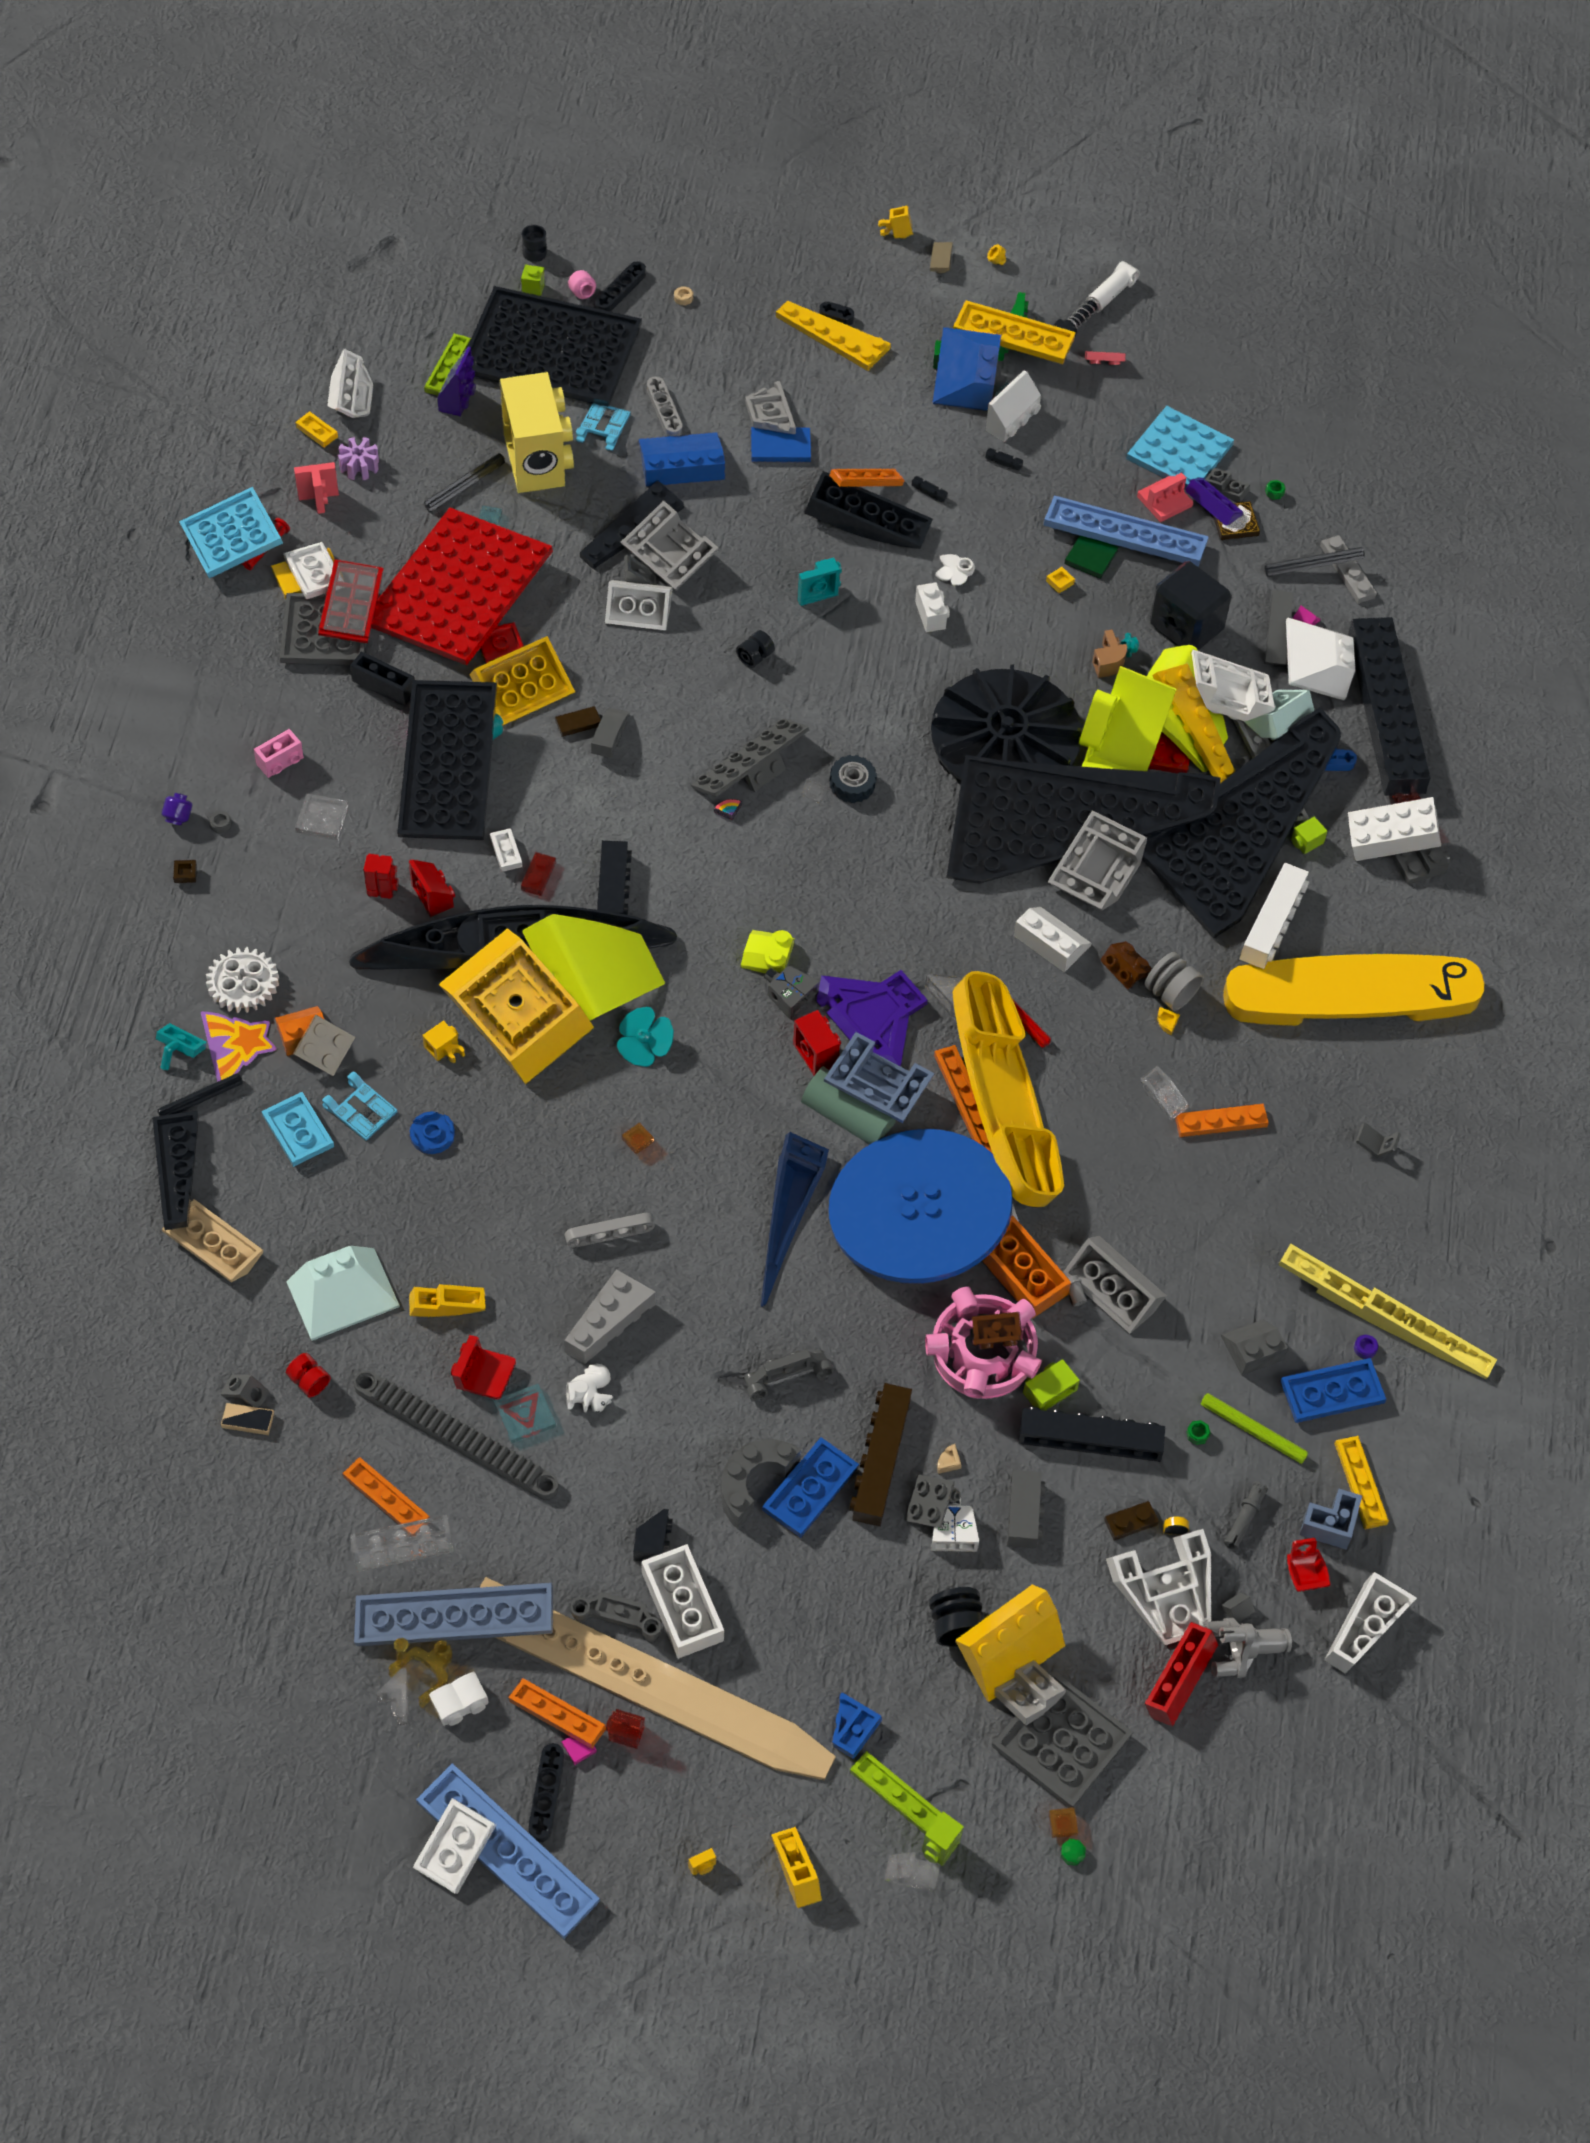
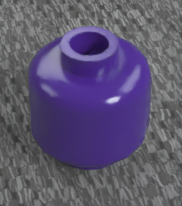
M175 792L174 796H167L165 798L162 816L166 818V822L182 826V823L189 821L193 804L187 800V795Z

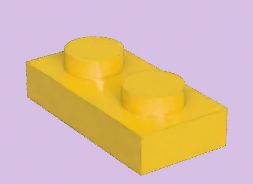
M310 411L295 422L297 429L323 448L338 438V431Z

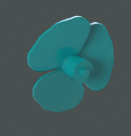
M651 1007L636 1008L625 1016L619 1026L621 1034L626 1037L619 1039L617 1049L624 1059L634 1065L651 1066L655 1060L654 1054L658 1057L665 1056L673 1044L674 1029L671 1020L667 1017H659L652 1025L655 1019V1012Z

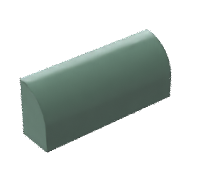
M822 1066L808 1084L801 1102L869 1145L884 1138L894 1126L896 1120L824 1082V1078L830 1070Z

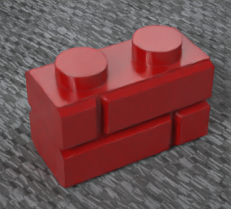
M368 854L363 869L368 896H381V898L391 899L394 891H397L399 886V878H396L397 865H393V858L391 856L381 855L379 857L377 854Z

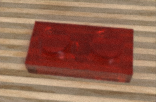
M535 852L522 881L521 891L542 896L556 864V858Z

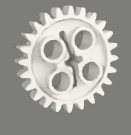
M248 947L245 948L244 952L237 948L234 954L228 950L227 957L220 954L221 961L213 960L214 967L209 966V974H206L209 996L213 997L214 1003L219 1002L220 1008L227 1005L229 1012L233 1007L236 1008L237 1013L240 1012L241 1008H244L246 1013H248L249 1007L257 1010V1004L266 1006L265 999L271 1001V993L276 994V987L279 986L276 964H272L271 957L266 958L264 952L258 955L257 949L249 953Z

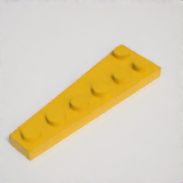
M789 301L776 311V318L867 371L891 349V343L884 341L882 338L874 337Z
M1188 663L1156 672L1152 675L1154 680L1177 689L1172 702L1174 706L1172 710L1176 716L1179 715L1185 724L1183 726L1185 732L1189 733L1194 739V747L1201 755L1211 775L1221 777L1220 783H1222L1235 773V770L1209 710L1206 708L1196 686V681Z

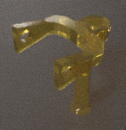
M398 1638L394 1642L397 1661L388 1667L389 1676L393 1678L410 1660L414 1659L425 1664L438 1679L437 1684L419 1697V1706L423 1708L431 1701L429 1697L431 1692L448 1684V1675L444 1668L452 1661V1649L450 1644L447 1645L448 1642L439 1641L429 1653L420 1647H414L406 1653L409 1646L408 1641L405 1638Z

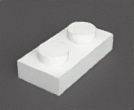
M511 828L490 833V839L501 872L521 868L522 860Z

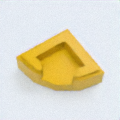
M1159 1007L1157 1016L1159 1026L1164 1032L1172 1035L1180 1015Z

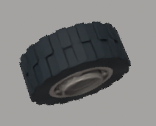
M859 755L841 757L838 761L834 762V766L831 768L829 786L832 789V793L844 802L855 803L867 800L875 789L876 769L870 761L864 757H859Z

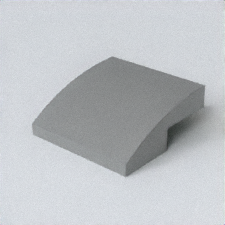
M1032 1661L1015 1670L1013 1679L995 1688V1696L1025 1725H1028L1047 1712L1066 1693V1689L1036 1661Z

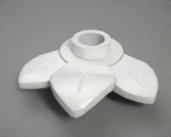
M954 554L941 555L940 560L944 567L938 570L935 576L942 581L951 580L953 586H959L965 583L967 577L974 573L975 565L969 558H960Z

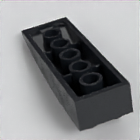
M822 471L804 513L864 538L915 549L921 548L933 518L862 487H839L830 474Z

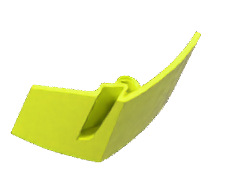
M1120 666L1111 694L1099 689L1094 694L1079 741V745L1088 748L1082 767L1148 771L1177 689Z

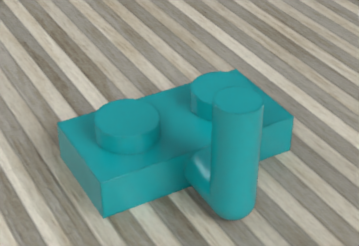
M171 1023L167 1024L157 1031L156 1040L166 1045L163 1051L161 1069L169 1070L173 1051L178 1050L184 1055L194 1058L206 1049L207 1042Z

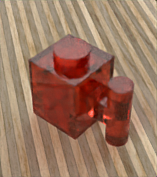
M616 1709V1711H613L612 1716H609L605 1731H608L609 1741L638 1749L645 1728V1717Z

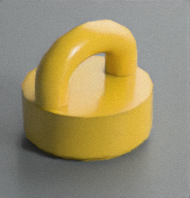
M996 244L989 250L987 258L993 264L1004 265L1006 263V250L1001 245Z

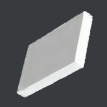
M323 542L284 553V559L306 599L327 593L334 563ZM339 574L338 582H344ZM336 586V590L345 588V587Z
M452 1798L413 1868L455 1894H458L497 1824Z

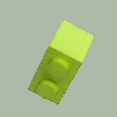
M1062 1359L1057 1363L1052 1362L1047 1365L1044 1371L1035 1375L1033 1379L1028 1377L1025 1381L1023 1394L1033 1407L1046 1411L1076 1392L1080 1380Z
M942 1812L925 1834L922 1847L924 1857L933 1864L938 1863L943 1866L959 1845L964 1826L945 1812Z

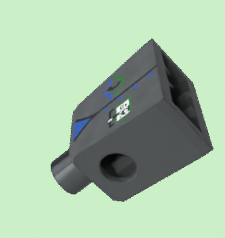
M787 966L781 973L770 968L764 976L770 982L768 985L769 998L790 1020L818 994L819 981L792 966Z

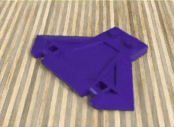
M902 970L896 972L883 982L821 975L817 1003L820 1007L828 1005L831 1008L827 1015L849 1041L855 1032L874 1041L875 1045L878 1044L881 1047L877 1050L874 1046V1053L900 1067L909 1016L928 1004L926 997ZM839 998L841 1002L837 1003L835 1000Z

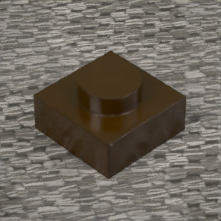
M174 860V883H196V860Z

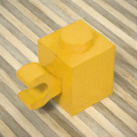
M908 205L889 209L890 219L878 221L879 227H886L880 230L881 236L888 235L891 230L893 231L894 239L913 235V224Z
M444 1020L422 1035L424 1048L437 1061L447 1055L449 1061L455 1063L454 1053H459L462 1057L465 1056L464 1048L458 1045L459 1034L453 1026H448Z

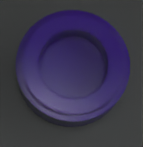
M1361 1335L1356 1339L1354 1351L1357 1356L1368 1359L1376 1355L1378 1342L1373 1336Z

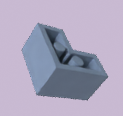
M1338 1489L1331 1509L1309 1503L1299 1535L1307 1538H1316L1317 1541L1347 1549L1352 1538L1362 1495Z

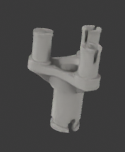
M1224 1618L1223 1621H1204L1202 1625L1213 1630L1215 1636H1224V1638H1220L1221 1643L1229 1642L1232 1652V1661L1212 1662L1211 1672L1213 1677L1233 1676L1234 1678H1244L1253 1659L1258 1654L1290 1652L1292 1647L1291 1633L1286 1628L1256 1630L1251 1623L1240 1625L1234 1618Z

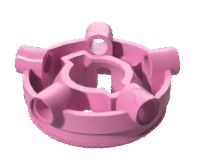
M962 1287L951 1295L954 1303L948 1306L940 1315L933 1334L925 1335L927 1356L933 1355L936 1368L941 1377L953 1389L971 1398L985 1399L1006 1395L1018 1388L1027 1377L1033 1379L1042 1363V1360L1036 1357L1038 1339L1034 1325L1030 1320L1036 1315L1033 1306L1025 1299H1021L1018 1303L1014 1304L998 1296L974 1295L970 1287ZM1020 1312L1022 1337L1025 1340L1028 1352L1023 1350L1017 1358L1019 1348L1017 1346H1008L1006 1348L1010 1355L1006 1360L1000 1356L992 1359H980L969 1352L965 1339L970 1335V1329H973L972 1317L978 1316V1314L993 1315ZM957 1321L958 1324L953 1327L951 1324ZM948 1335L951 1336L950 1349ZM948 1356L954 1358L952 1366L956 1374L946 1366ZM1012 1371L1011 1380L1000 1384L987 1385L989 1375L996 1374L995 1380L996 1383H999Z

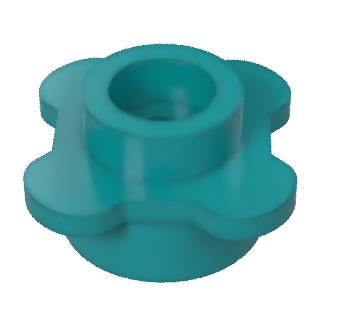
M1126 633L1120 645H1127L1126 657L1130 658L1132 653L1138 651L1139 641L1136 637H1131V633Z

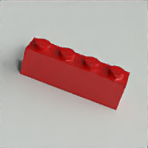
M1190 1622L1145 1702V1706L1152 1719L1173 1727L1218 1646L1213 1630Z

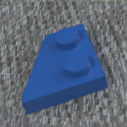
M842 1692L839 1698V1711L836 1717V1729L832 1743L834 1748L855 1759L882 1722V1716Z

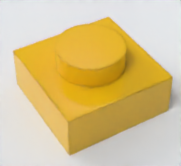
M1060 567L1047 575L1046 582L1060 594L1074 585L1075 578L1063 567Z
M712 1848L688 1859V1867L693 1876L698 1873L704 1875L714 1868L713 1866L716 1865V1855Z

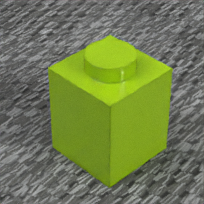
M525 265L521 277L522 292L541 296L545 285L544 267Z
M1312 817L1294 828L1291 841L1297 849L1306 854L1324 844L1328 831L1315 817Z

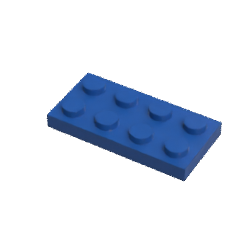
M1371 1358L1282 1377L1280 1381L1295 1423L1380 1405L1386 1401Z
M820 1437L762 1506V1511L801 1538L858 1470L859 1464Z

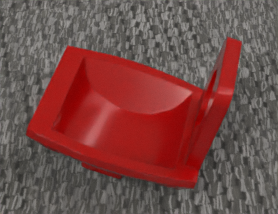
M1316 1538L1294 1541L1291 1554H1287L1289 1574L1297 1592L1330 1586L1326 1563L1320 1551L1316 1549ZM1303 1545H1310L1305 1551L1298 1549Z

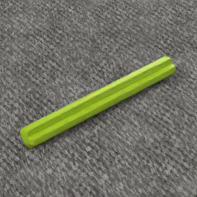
M1207 1393L1201 1401L1202 1406L1298 1463L1302 1464L1307 1458L1308 1452L1213 1395Z

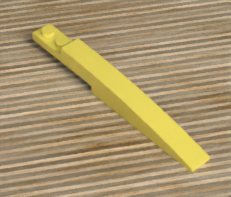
M1292 1244L1289 1245L1278 1264L1317 1287L1316 1293L1349 1312L1484 1379L1489 1377L1497 1361L1496 1358L1375 1287L1372 1291Z

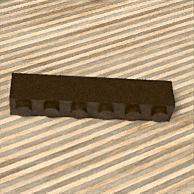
M884 1383L883 1391L878 1390L875 1404L879 1405L878 1412L873 1411L870 1425L874 1426L872 1433L868 1432L865 1447H869L867 1454H862L860 1468H863L862 1476L857 1475L854 1489L858 1490L857 1497H852L849 1511L853 1512L852 1521L881 1527L911 1401L912 1389Z

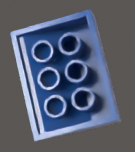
M717 432L639 439L646 486H652L656 481L661 482L663 485L725 480V460Z

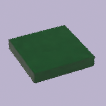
M1080 535L1067 555L1064 564L1101 579L1116 556L1118 547Z

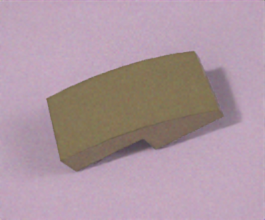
M934 242L930 271H935L936 273L950 271L953 242Z

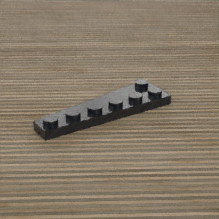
M656 481L580 552V558L592 569H595L623 550L625 547L621 544V541L663 501L677 513L684 509V502L661 482Z
M198 1111L152 1117L165 1230L188 1227L199 1123Z

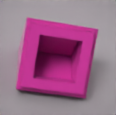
M1303 606L1299 607L1292 618L1311 625H1316L1321 620Z

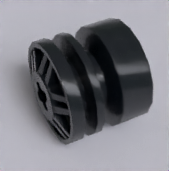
M950 1588L933 1595L929 1599V1607L932 1610L931 1617L936 1621L934 1623L935 1638L939 1645L946 1647L958 1646L955 1640L985 1619L984 1615L979 1613L982 1611V1603L980 1602V1593L975 1588Z

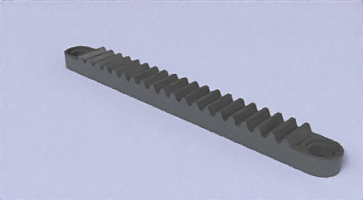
M362 1371L355 1376L354 1388L359 1396L538 1498L550 1500L557 1495V1478L542 1469L539 1464L535 1465L530 1459L526 1460L523 1455H518L514 1450L510 1451L507 1446H502L498 1441H493L491 1437H486L482 1432H477L475 1428H470L466 1423H461L459 1419H454L450 1414H445L443 1410H438L433 1404L429 1405L426 1400L422 1401L417 1395L413 1396L410 1391L406 1392L403 1387H397L394 1382L390 1383L387 1378H382L370 1371ZM364 1379H369L373 1382L372 1386L368 1389L361 1388L359 1384ZM548 1481L553 1484V1488L545 1492L540 1489V1484Z

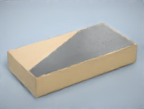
M226 1403L221 1427L269 1435L274 1410Z

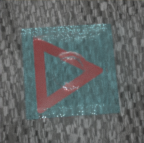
M539 1384L494 1400V1405L511 1444L556 1427Z

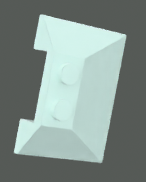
M350 1245L306 1262L286 1281L311 1341L400 1307L374 1248Z

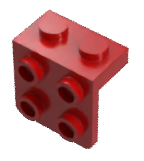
M469 1335L467 1342H464L461 1346L458 1362H455L452 1366L451 1376L456 1389L498 1400L504 1393L515 1368L516 1360L511 1356L482 1349L479 1338Z

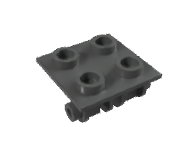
M918 1475L905 1521L941 1528L949 1502L954 1503L961 1498V1493L958 1489L954 1488L955 1481Z

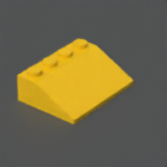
M548 636L477 667L470 673L473 682H497L495 714L500 715L503 720V726L575 693Z
M1033 1584L955 1640L988 1702L996 1698L995 1688L1014 1678L1015 1670L1032 1661H1036L1040 1665L1065 1647L1058 1612L1047 1590Z

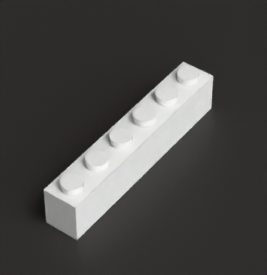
M1284 863L1244 943L1239 960L1262 969L1265 968L1268 961L1272 962L1276 953L1274 947L1279 948L1283 939L1281 933L1286 934L1290 924L1288 920L1292 921L1295 915L1296 908L1294 906L1299 907L1303 897L1301 892L1305 893L1310 882L1306 880L1308 871Z

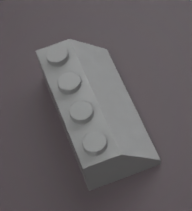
M1100 1236L1088 1238L1063 1271L1067 1278L1077 1275L1082 1280L1080 1284L1083 1292L1129 1334L1145 1322L1167 1296Z

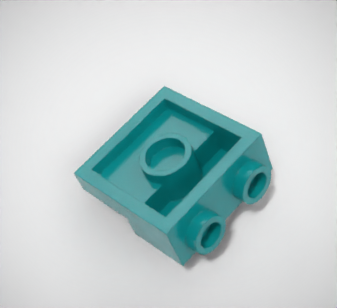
M834 557L815 562L814 570L799 574L797 600L800 606L838 596L839 587L841 586L839 577L840 573H842V568L839 561L836 562Z

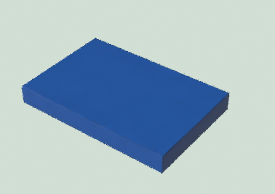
M751 427V462H811L810 428L796 427V434H789Z

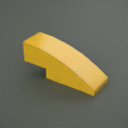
M439 1284L437 1288L413 1287L409 1294L410 1316L442 1317L484 1311L486 1309L485 1290L480 1287Z

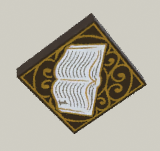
M1251 501L1234 503L1244 514L1230 525H1224L1213 516L1220 540L1255 537L1260 534Z

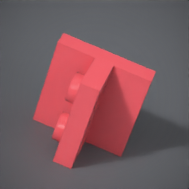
M335 463L294 467L299 501L315 499L317 514L326 513L324 504H328L327 497L339 495Z
M1183 473L1176 476H1168L1137 493L1139 500L1160 523L1193 506L1192 499L1184 492L1186 476Z

